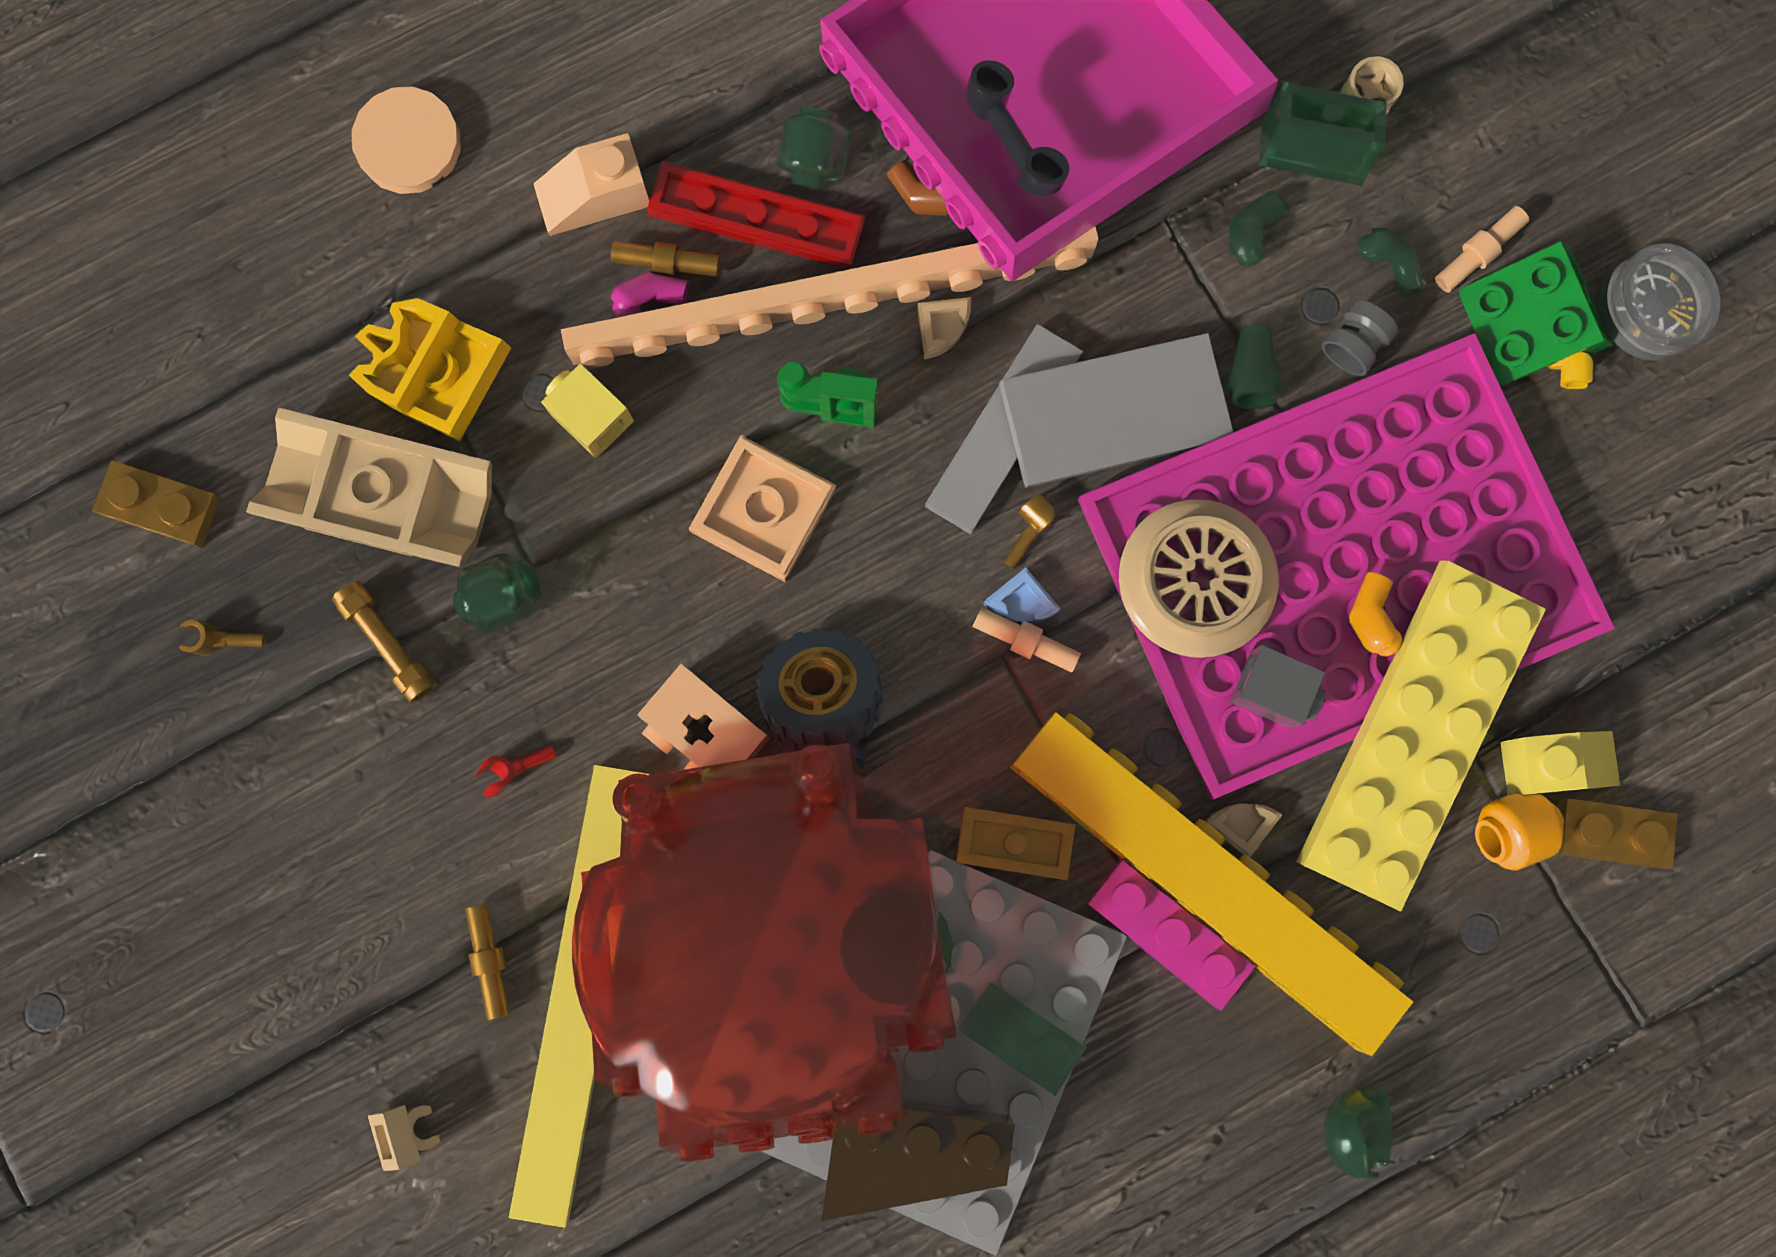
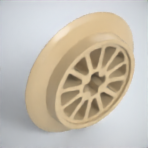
M1193 499L1166 505L1150 514L1137 526L1129 537L1122 553L1119 567V586L1126 611L1136 627L1148 639L1172 653L1204 658L1234 651L1259 633L1275 606L1279 587V574L1276 558L1270 543L1251 519L1228 505L1216 501ZM1186 532H1199L1198 553L1195 552ZM1209 532L1222 538V541L1212 555L1208 553ZM1176 537L1186 558L1168 547L1166 542ZM1228 543L1232 544L1238 551L1239 556L1220 562L1219 556ZM1158 554L1176 565L1178 569L1156 567L1155 563ZM1195 563H1201L1203 571L1213 572L1214 579L1206 584V591H1200V586L1197 582H1188L1186 575L1195 569ZM1243 563L1247 576L1226 574L1224 570ZM1154 577L1173 578L1177 583L1158 590ZM1223 584L1244 585L1246 590L1243 598ZM1181 591V599L1174 609L1170 610L1161 597ZM1216 594L1235 607V611L1231 615L1226 616ZM1190 598L1194 602L1193 621L1184 619L1179 615ZM1204 600L1207 601L1215 618L1214 622L1205 623L1202 620Z

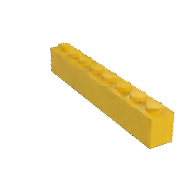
M1056 712L1050 716L1009 768L1252 963L1257 970L1355 1050L1373 1056L1413 1003L1411 999L1399 990L1404 982L1382 964L1375 962L1370 967L1354 953L1359 946L1342 931L1334 926H1331L1326 931L1310 918L1314 909L1299 896L1289 890L1282 896L1265 881L1270 874L1256 861L1244 854L1238 860L1225 850L1221 845L1226 839L1214 827L1202 819H1198L1195 824L1177 811L1182 803L1167 789L1157 783L1151 789L1134 776L1138 767L1125 755L1114 748H1111L1108 753L1104 752L1090 740L1095 733L1083 721L1071 713H1068L1065 718Z

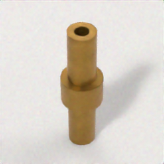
M613 241L611 247L612 263L652 268L653 273L675 276L677 271L716 277L719 274L720 255L679 250L678 244L656 241L655 246Z
M488 904L466 908L465 911L474 953L468 954L472 976H479L487 1020L510 1015L501 970L506 969L502 947L496 948Z

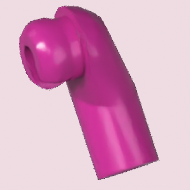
M643 272L615 286L610 296V299L614 301L611 312L615 318L641 313L640 305L651 300L672 305L685 304L689 292V280L652 272Z

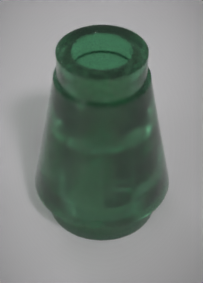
M1248 325L1239 331V340L1227 385L1228 392L1232 394V402L1238 407L1245 409L1270 407L1275 404L1276 395L1282 390L1272 330L1267 326Z

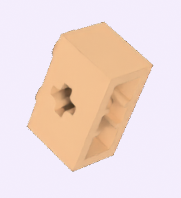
M682 664L677 667L637 714L648 724L642 734L664 753L668 754L675 747L691 761L684 769L709 790L716 782L723 788L728 789L769 741V737ZM710 718L712 722L708 729L714 735L712 740L708 744L702 740H697L691 745L689 741L694 734L688 728L690 723L695 719L703 724Z

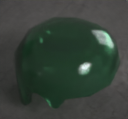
M1355 1088L1346 1090L1333 1100L1325 1115L1324 1143L1335 1166L1353 1178H1378L1379 1172L1370 1170L1387 1166L1390 1163L1392 1116L1389 1098L1385 1089Z

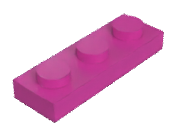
M1119 860L1086 903L1217 1010H1223L1255 968L1252 963L1123 860Z

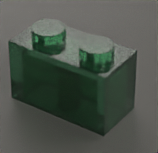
M1282 81L1261 126L1259 165L1362 186L1386 144L1387 103Z

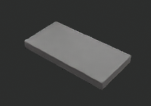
M1208 333L1002 379L999 383L1025 488L1195 449L1233 433Z

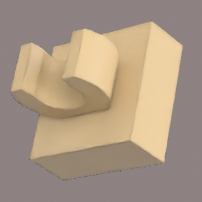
M405 1105L368 1115L383 1171L400 1170L421 1162L418 1151L430 1150L440 1143L439 1135L419 1139L413 1131L414 1123L418 1118L432 1113L430 1106L423 1105L406 1110Z

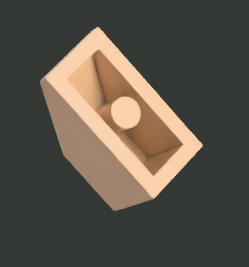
M628 133L575 148L534 183L546 228L550 236L647 208L649 203V197Z

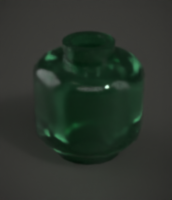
M800 107L799 114L791 115L785 120L777 163L782 170L793 174L791 184L808 189L823 190L824 181H836L843 177L850 148L851 132L845 125L841 124L842 116L840 114L819 108Z
M501 553L462 569L457 579V591L453 595V602L462 620L471 622L481 631L493 633L530 618L536 607V601L541 596V589L536 573L527 561L523 559L518 560L508 553Z

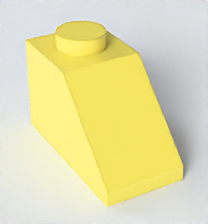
M1612 731L1523 737L1500 742L1508 795L1515 792L1527 795L1620 786Z

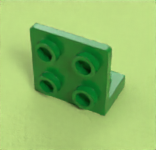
M1562 241L1459 290L1462 303L1499 385L1505 386L1582 351L1593 354L1613 345L1610 336L1602 324L1599 311L1574 253Z

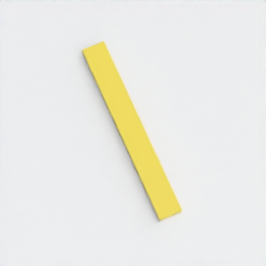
M594 765L509 1213V1218L563 1228L569 1223L651 779L650 774Z

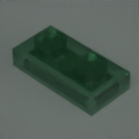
M991 981L987 983L958 1028L960 1032L1054 1096L1057 1095L1087 1048L1084 1044Z

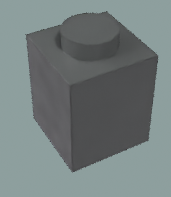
M1261 645L1249 653L1229 702L1292 729L1304 725L1306 719L1313 721L1319 713L1326 695V690L1319 688L1325 672Z

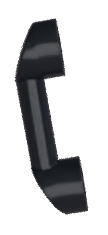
M986 60L979 62L972 69L966 90L967 101L972 112L979 118L989 121L1020 170L1018 185L1022 190L1034 195H1050L1058 192L1064 186L1070 168L1066 157L1058 150L1050 147L1032 149L1006 107L1014 87L1012 72L1004 64L997 61Z

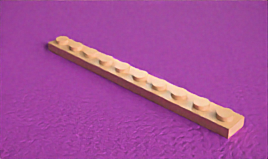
M1093 227L1016 280L1033 275L1035 269L1055 265L1057 270H1069L1085 264L1088 258H1092L1098 242L1096 227ZM978 243L569 327L561 329L564 349L573 365L582 364L585 368H598L611 364L616 356L635 353L638 357H651L665 352L669 345L688 342L690 346H704L718 341L720 335L741 331L743 335H757L772 329V324L794 320L795 324H810L823 319L825 313L846 309L848 313L852 314L863 313L876 308L878 302L899 298V301L903 303L915 302L928 297L930 291L951 287V290L954 292H963L979 287L983 283L982 280L1001 276L1006 281H1010V279L1001 268L995 270L988 265L979 250Z

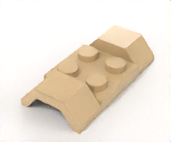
M278 407L275 417L278 446L266 485L249 501L247 513L408 556H416L459 568L464 566L477 548L491 499L492 463L490 461Z

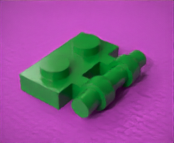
M788 362L779 370L777 384L780 390V399L783 406L788 410L820 415L821 421L874 429L877 412L878 380L868 378V373L850 367H838L835 369V373L821 371V377L810 376L807 368L797 362Z

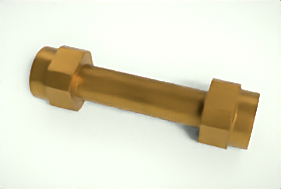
M359 580L345 585L334 594L332 601L337 606L338 611L347 622H356L396 674L392 682L411 704L422 700L436 689L438 683L433 678L432 673L423 662H414L374 610L378 603Z

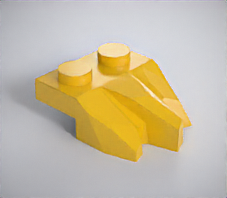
M419 298L394 302L390 308V313L394 320L391 330L368 324L355 335L372 352L373 361L368 365H358L349 376L368 394L403 415L460 442L511 347L502 339L459 321L449 311Z

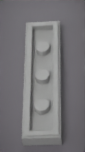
M1037 324L1003 379L1077 363L1083 351ZM1000 386L997 387L925 503L927 509L969 534H972L1018 459Z

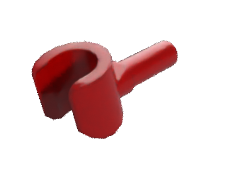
M548 746L510 761L501 756H491L483 762L475 776L482 775L488 771L495 772L500 777L501 782H495L488 786L483 795L496 797L505 790L514 776L556 758L552 746Z

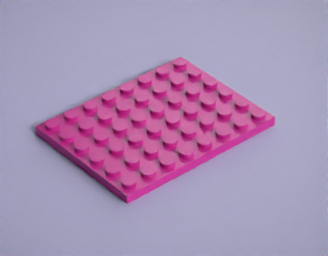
M1475 333L1083 494L1078 499L1120 597V560L1129 537L1146 517L1174 502L1199 499L1228 505L1251 519L1260 528L1272 547L1279 574V587L1275 606L1259 633L1236 650L1214 657L1182 656L1153 643L1131 620L1209 800L1216 799L1355 739L1396 654L1381 656L1377 653L1369 652L1362 645L1350 624V611L1367 572L1383 575L1393 581L1383 609L1395 626V629L1400 632L1402 639L1440 561H1450L1545 608L1546 610L1517 670L1615 629ZM1186 532L1195 552L1198 553L1199 532ZM1209 532L1208 553L1212 555L1222 541V538ZM1176 537L1166 542L1168 547L1186 558ZM1228 543L1218 559L1220 562H1224L1239 556V553L1232 544ZM1158 554L1155 563L1156 567L1178 569L1176 565ZM1195 563V569L1186 575L1188 582H1197L1199 584L1200 591H1206V584L1214 579L1213 572L1203 571L1201 563ZM1243 563L1224 570L1226 574L1247 576ZM1154 577L1158 590L1177 583L1173 578ZM1223 584L1243 598L1246 590L1244 585ZM1176 591L1161 598L1166 606L1173 610L1181 599L1182 592ZM1216 594L1226 616L1231 615L1235 611V607ZM1191 598L1179 615L1184 619L1193 621L1194 602ZM1204 600L1202 620L1205 623L1214 622L1215 618L1207 601ZM1263 645L1325 672L1319 688L1326 690V695L1321 709L1313 721L1306 719L1304 725L1290 729L1229 702L1249 653L1252 650Z

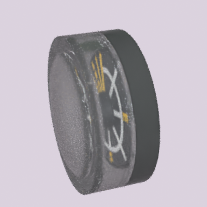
M1666 243L1645 247L1614 267L1604 278L1598 296L1600 318L1611 339L1630 355L1652 361L1670 358L1706 338L1718 321L1721 306L1717 282L1707 265L1691 251Z

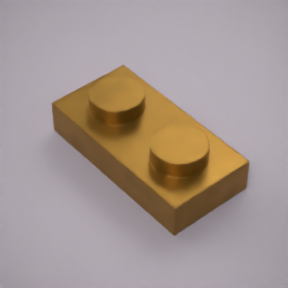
M111 460L92 511L99 515L202 548L221 497Z
M1569 798L1559 799L1558 809L1564 819L1563 844L1557 854L1659 869H1673L1677 826L1676 813Z
M964 807L956 863L1068 880L1076 824Z

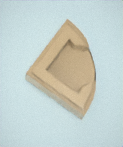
M971 297L918 303L917 310L924 360L944 354L961 339L969 322Z
M1239 803L1217 810L1206 818L1205 822L1219 831L1225 837V843L1241 856L1244 854L1251 857L1282 814L1265 805Z

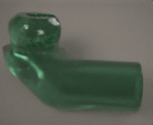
M1269 190L1238 211L1230 221L1228 246L1230 253L1236 255V260L1241 266L1250 267L1256 265L1265 256V249L1261 244L1263 241V226L1285 211L1284 204L1275 191Z
M1387 227L1373 228L1371 234L1360 237L1358 249L1363 260L1374 263L1383 258L1392 267L1401 296L1413 295L1427 288L1413 245Z

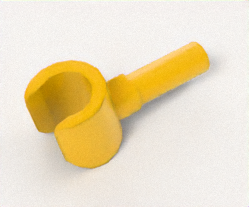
M1584 352L1577 353L1548 366L1549 369L1561 370L1560 386L1566 389H1585L1588 383L1593 380V360L1589 354Z

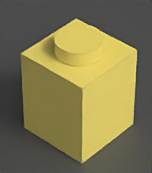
M581 364L572 372L566 370L556 376L546 389L547 396L541 401L549 414L596 459L634 422L627 407Z

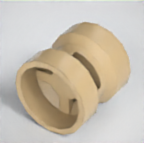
M1381 56L1368 57L1360 61L1352 70L1348 81L1343 85L1337 98V107L1342 119L1349 125L1357 128H1371L1379 124L1401 95L1404 83L1399 67L1390 59Z

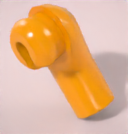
M1367 572L1350 611L1349 621L1362 645L1369 652L1377 653L1381 656H1391L1398 651L1402 643L1400 632L1395 629V626L1383 609L1393 581L1383 575Z

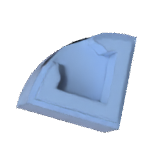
M1026 567L983 602V605L989 611L1021 624L1023 620L1028 623L1040 622L1060 611V607Z

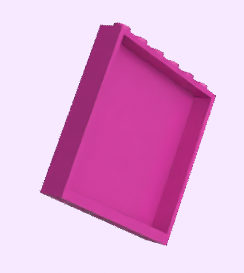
M850 0L820 19L822 44L819 45V50L825 64L834 74L839 72L843 74L850 83L851 92L858 105L865 112L870 110L874 112L882 122V130L889 143L898 151L902 148L914 161V170L923 185L929 190L934 187L946 201V209L953 222L960 229L967 227L978 240L979 250L988 265L995 270L1001 268L1011 282L1268 111L1278 83V79L1208 0ZM986 60L997 61L1004 64L1012 72L1014 87L1006 107L1032 149L1050 147L1058 150L1066 157L1070 168L1064 186L1058 192L1050 195H1034L1022 190L1018 185L1020 170L989 121L979 118L972 112L967 101L966 90L972 69L979 62Z

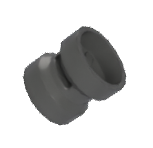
M1356 300L1344 315L1345 324L1340 329L1332 330L1322 343V350L1340 369L1355 376H1364L1376 362L1375 353L1378 349L1386 348L1398 334V326L1393 318L1377 305L1364 300Z

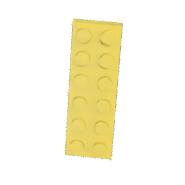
M1450 561L1439 562L1402 639L1401 646L1386 672L1296 862L1396 910L1402 911L1546 610L1545 608Z

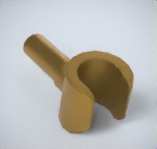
M1036 494L1018 512L1029 526L1021 533L1003 562L1014 570L1032 541H1035L1037 536L1054 521V508L1041 494Z
M196 620L184 621L180 626L199 630L200 640L192 647L180 645L179 648L182 651L202 656L213 654L219 647H264L265 645L264 634L228 633V631H219L214 625Z

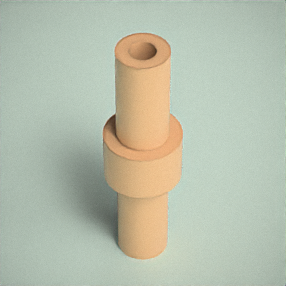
M1514 206L1489 230L1478 231L1463 245V253L1435 277L1438 286L1445 292L1450 293L1478 267L1481 269L1486 268L1502 253L1501 246L1530 221L1527 213L1522 208Z
M981 607L972 626L1011 644L1010 650L1028 659L1035 655L1069 672H1073L1081 655V652L1042 635L1043 629L1023 620L1020 625Z

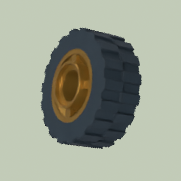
M817 628L806 633L801 631L793 634L792 638L785 642L782 640L775 645V650L771 654H767L762 661L763 668L761 671H758L756 679L759 689H756L763 718L767 729L771 728L773 737L779 743L783 742L786 744L789 750L795 753L798 751L804 752L807 756L818 757V754L837 755L841 750L847 748L850 750L857 746L858 741L863 737L867 738L873 731L874 723L879 721L882 714L880 704H883V692L878 665L875 664L874 656L869 648L865 649L861 645V641L856 637L846 636L843 631L835 629L833 631H823V628ZM829 689L825 694L811 695L816 690Z

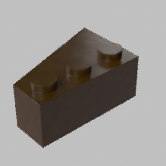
M839 1091L821 1221L1007 1186L1015 1124L1010 1115Z

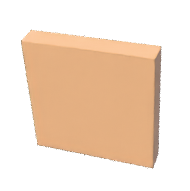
M740 435L690 525L689 531L786 582L836 490V485Z

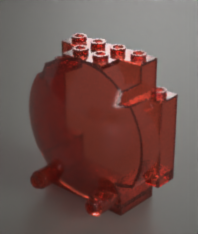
M849 743L833 746L811 745L796 752L653 775L632 774L622 780H618L619 783L614 789L612 801L622 821L620 857L591 867L590 871L581 872L582 891L575 913L572 933L574 983L580 1007L592 1033L595 1082L608 1090H614L615 1097H634L649 1094L655 1098L659 1147L672 1154L678 1153L679 1161L683 1162L715 1157L714 1147L738 1145V1152L749 1153L774 1148V1138L798 1136V1143L809 1144L834 1139V1129L858 1126V1134L861 1135L878 1134L894 1130V1120L908 1118L899 1046L908 1045L909 1052L912 1053L929 1052L943 1048L944 1039L957 1037L929 841L923 819L918 818L895 822L894 819L868 818L864 780Z

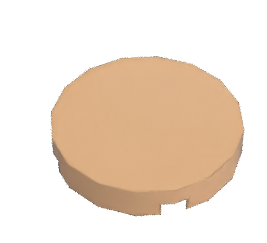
M413 86L390 88L373 96L358 112L352 128V150L362 170L381 188L399 194L421 193L432 188V183L437 182L442 176L445 179L454 169L461 151L460 130L448 106L433 93Z

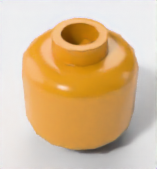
M1515 792L1496 799L1482 808L1475 827V837L1478 847L1487 859L1508 870H1521L1549 859L1559 852L1563 844L1564 819L1557 806L1539 793L1523 795Z

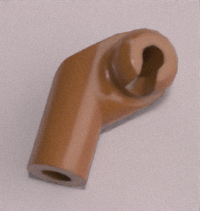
M907 159L900 161L889 170L887 177L915 214L949 215L944 198L935 187L929 190L923 185Z

